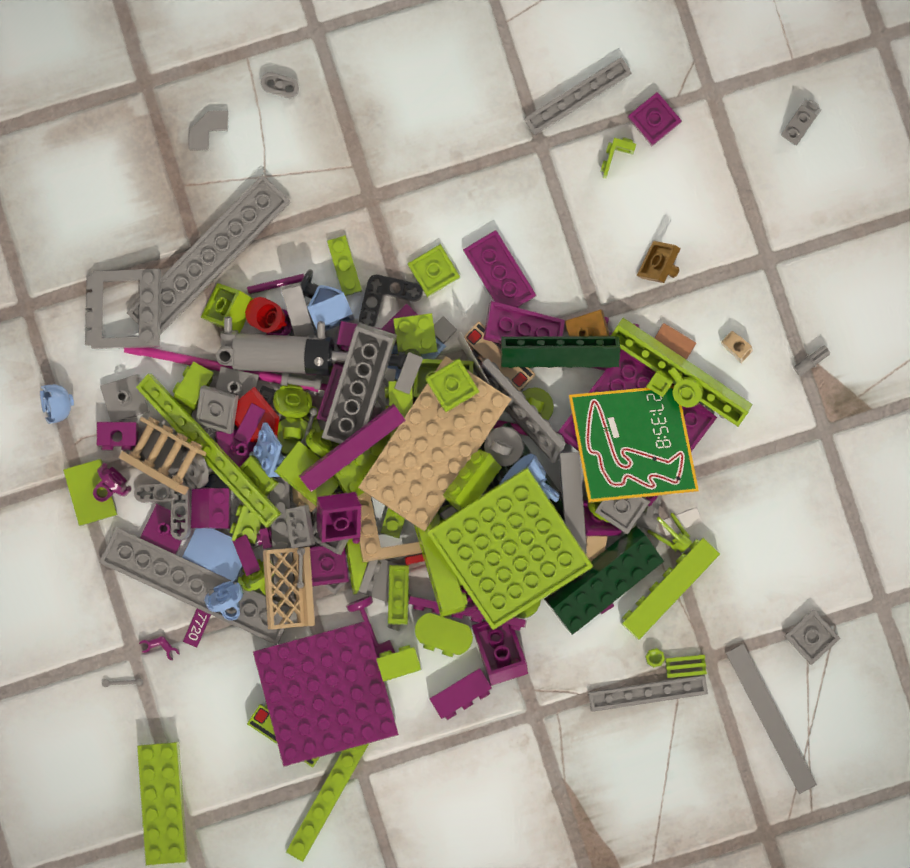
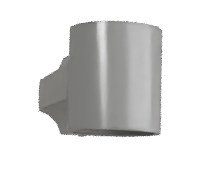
M659 495L650 507L647 506L637 520V527L656 530L662 495Z

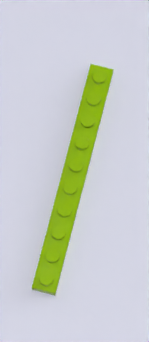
M152 373L147 374L136 386L139 392L178 433L188 437L187 442L191 443L194 441L202 445L201 450L207 452L206 456H203L206 464L266 528L269 527L282 513Z

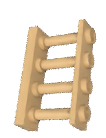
M150 416L148 419L141 417L140 421L146 423L147 426L137 445L130 453L122 451L118 458L169 488L186 495L189 488L183 485L184 481L182 479L196 453L206 456L207 452L201 450L202 445L194 441L191 443L187 442L188 437L177 433V435L173 434L174 429L164 424L162 427L159 426L158 420ZM153 429H156L161 434L149 457L143 462L140 460V454ZM170 437L175 440V443L162 467H159L157 470L154 468V462L167 438ZM184 445L190 450L176 476L173 475L171 478L168 476V471L181 446Z

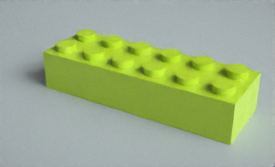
M179 742L138 745L146 866L187 862Z

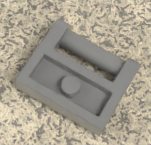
M283 373L281 385H300L320 390L323 376Z

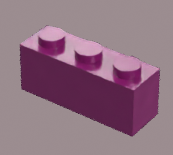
M479 668L431 697L430 701L440 718L443 719L445 717L446 720H449L457 715L455 711L462 707L465 710L474 704L472 700L477 697L482 700L490 695L489 690L492 687Z

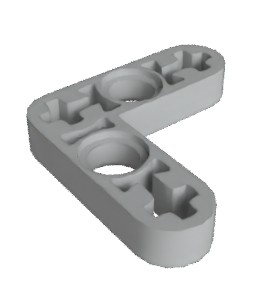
M142 484L136 487L134 497L139 502H171V535L181 541L186 540L190 536V488L186 495L182 494L180 496L177 494V491L164 484ZM161 488H166L167 495L164 498H159L158 491ZM145 490L147 492H153V496L145 495L143 498L142 496H140V493H142ZM183 500L185 501V504L180 502L177 503V501ZM183 506L186 512L184 516L178 517L176 511L179 507ZM177 520L185 521V523L181 522V528L185 529L181 536L177 533V530H180V523L176 522Z

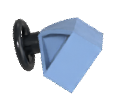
M309 269L303 277L301 287L304 297L311 299L307 308L316 330L319 321L325 322V331L339 326L341 321L349 322L354 320L344 292L333 287L312 284L313 270Z

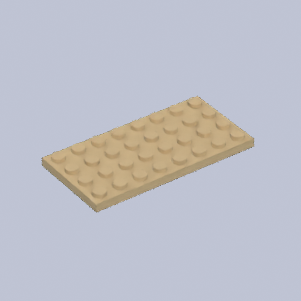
M445 356L435 372L452 363L453 360ZM468 370L467 372L480 393L445 413L427 383L405 416L406 421L399 425L358 487L424 532L446 500L443 494L470 460L471 455L479 450L512 400Z

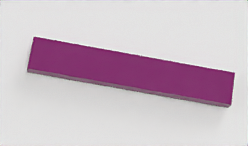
M392 404L299 475L300 479L312 492L405 422V418L396 406Z

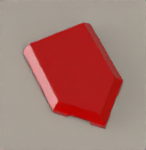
M253 387L238 399L235 425L238 428L240 427L249 407L253 403L266 411L250 442H257L262 424L266 422L278 439L280 417L257 388Z

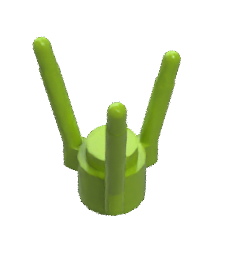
M671 513L670 516L681 531L678 534L665 521L657 517L661 525L674 537L672 539L674 544L651 530H647V533L670 546L675 552L679 550L683 553L692 544V541L689 539L690 535L685 531L674 513Z

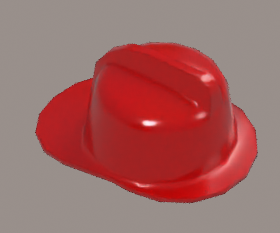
M254 298L246 307L245 317L247 322L262 332H275L280 330L282 326L287 325L285 323L284 311L277 303L267 298Z

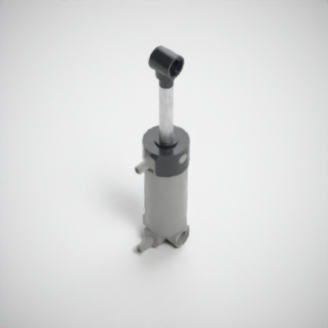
M227 316L224 318V331L220 332L221 347L216 353V360L221 365L232 366L234 370L330 376L333 363H345L348 352L334 351L333 338L325 337V322L323 321L317 323V336L308 335V337L238 333V330H232V318ZM407 349L405 352L399 351V354H391L388 365L398 366V369H402L408 352L420 357L421 354L416 349Z

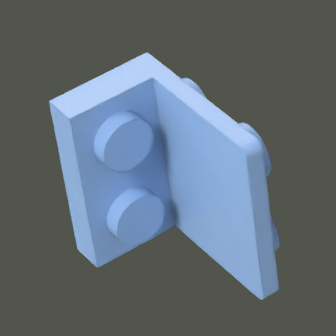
M266 422L262 424L259 431L258 440L253 450L254 455L268 477H280L274 471L284 460L280 452L282 446Z

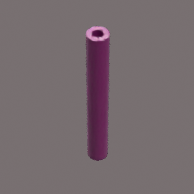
M304 273L247 287L248 294L302 282Z

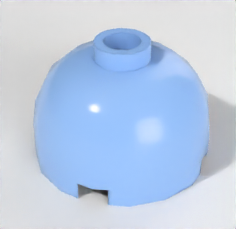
M57 384L41 386L43 391H40L42 411L48 414V417L45 418L47 423H57L66 419L71 411V406L74 405L72 394L68 395L67 390Z

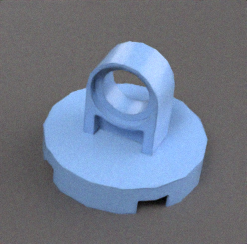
M229 581L214 587V592L210 596L207 594L204 599L208 610L221 612L227 620L237 619L240 615V605L238 602L244 594L238 582L234 584L233 581ZM234 607L237 611L229 614L226 610Z

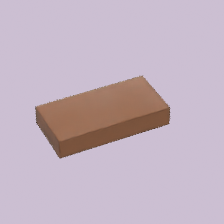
M663 323L655 336L656 340L686 360L697 344Z

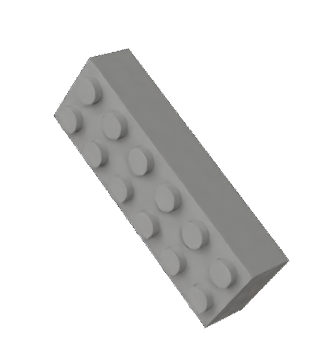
M362 323L356 326L322 438L341 444L370 422L397 335Z

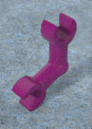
M164 636L150 641L142 640L139 642V644H148V649L142 651V653H147L151 648L161 645L167 652L166 655L169 660H173L170 656L172 650L176 651L178 655L180 654L179 650L173 648Z

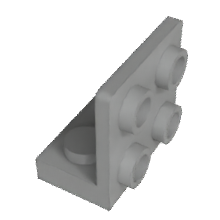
M309 505L286 509L285 520L288 525L291 548L316 546Z
M384 559L369 561L359 592L388 602L389 565L398 564Z

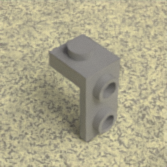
M805 99L781 136L792 144L798 145L821 112V109L818 108L819 105L812 100L808 101Z

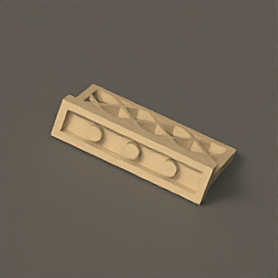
M301 547L305 549L302 575L304 587L301 589L296 585L299 577L298 548L263 550L268 630L315 626L310 547ZM289 552H293V562L291 565L285 559ZM270 554H275L279 558L274 566L270 563ZM281 563L288 568L283 575L277 570ZM290 572L295 577V581L292 584L286 579ZM274 573L280 578L276 585L271 582V577ZM283 582L289 587L285 594L279 590ZM292 591L296 594L294 604L288 599ZM275 593L282 598L277 605L273 603L272 598ZM284 602L291 607L286 615L280 610ZM293 611L297 614V623H293L289 619ZM276 613L283 618L278 625H274Z

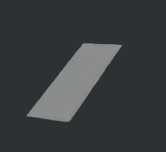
M408 352L395 389L407 394L410 393L423 360L422 357Z

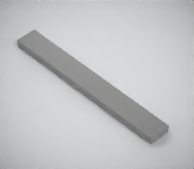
M744 644L726 652L797 792L801 794L816 786L817 784Z

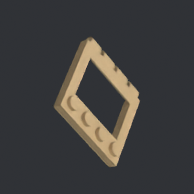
M365 492L358 496L361 503L359 546L362 562L422 553L419 542L381 548L371 496Z

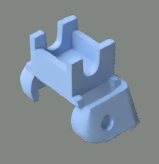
M528 454L519 459L500 482V484L528 467L549 500L550 498L555 502L559 500L560 493L545 483L546 471L535 454Z

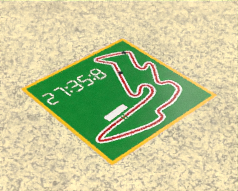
M671 385L663 397L649 388L569 395L588 502L699 491L683 409L673 397L675 385Z

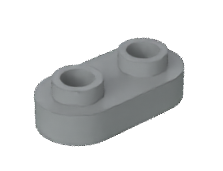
M271 72L266 73L261 78V86L267 93L284 98H294L299 92L298 83L292 78ZM269 81H274L272 87L267 85ZM288 86L293 87L291 92L286 91Z

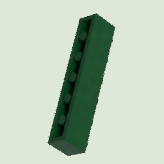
M619 336L501 337V367H619Z

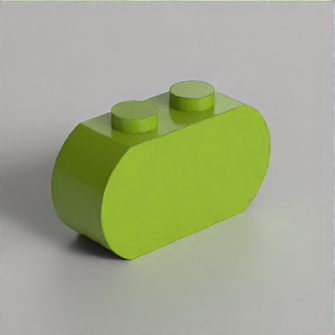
M433 613L422 615L415 625L416 638L420 643L424 644L423 648L434 651L435 648L443 650V655L452 658L454 654L461 655L465 653L473 641L472 631L468 625Z

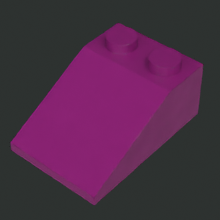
M487 621L471 626L491 686L528 674L527 663L514 629H509V624L503 623L501 627H497L492 630Z

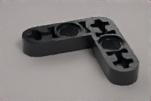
M372 275L367 282L359 323L365 324L362 319H366L368 313L364 312V309L370 312L376 311L375 315L371 313L370 320L373 323L368 324V326L375 327L383 295L416 302L423 296L422 287L413 282L382 275ZM376 279H379V283L382 284L376 290V293H380V296L374 293L368 294L369 290L373 292L374 286L371 282H375ZM398 283L401 286V290L398 293H392L390 291L391 284ZM404 285H408L407 290L417 288V292H420V294L411 297V293L405 292L406 296H403ZM370 297H374L378 301L377 305L373 308L368 307L366 304L367 299Z

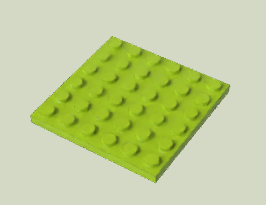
M528 467L427 531L492 630L593 567V564Z

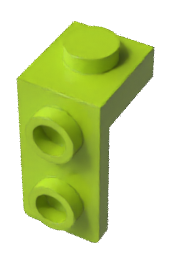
M624 137L622 140L614 138L613 143H608L606 153L609 154L607 161L603 160L600 171L604 172L603 178H607L614 150L631 155L634 154L636 144L633 143V140Z

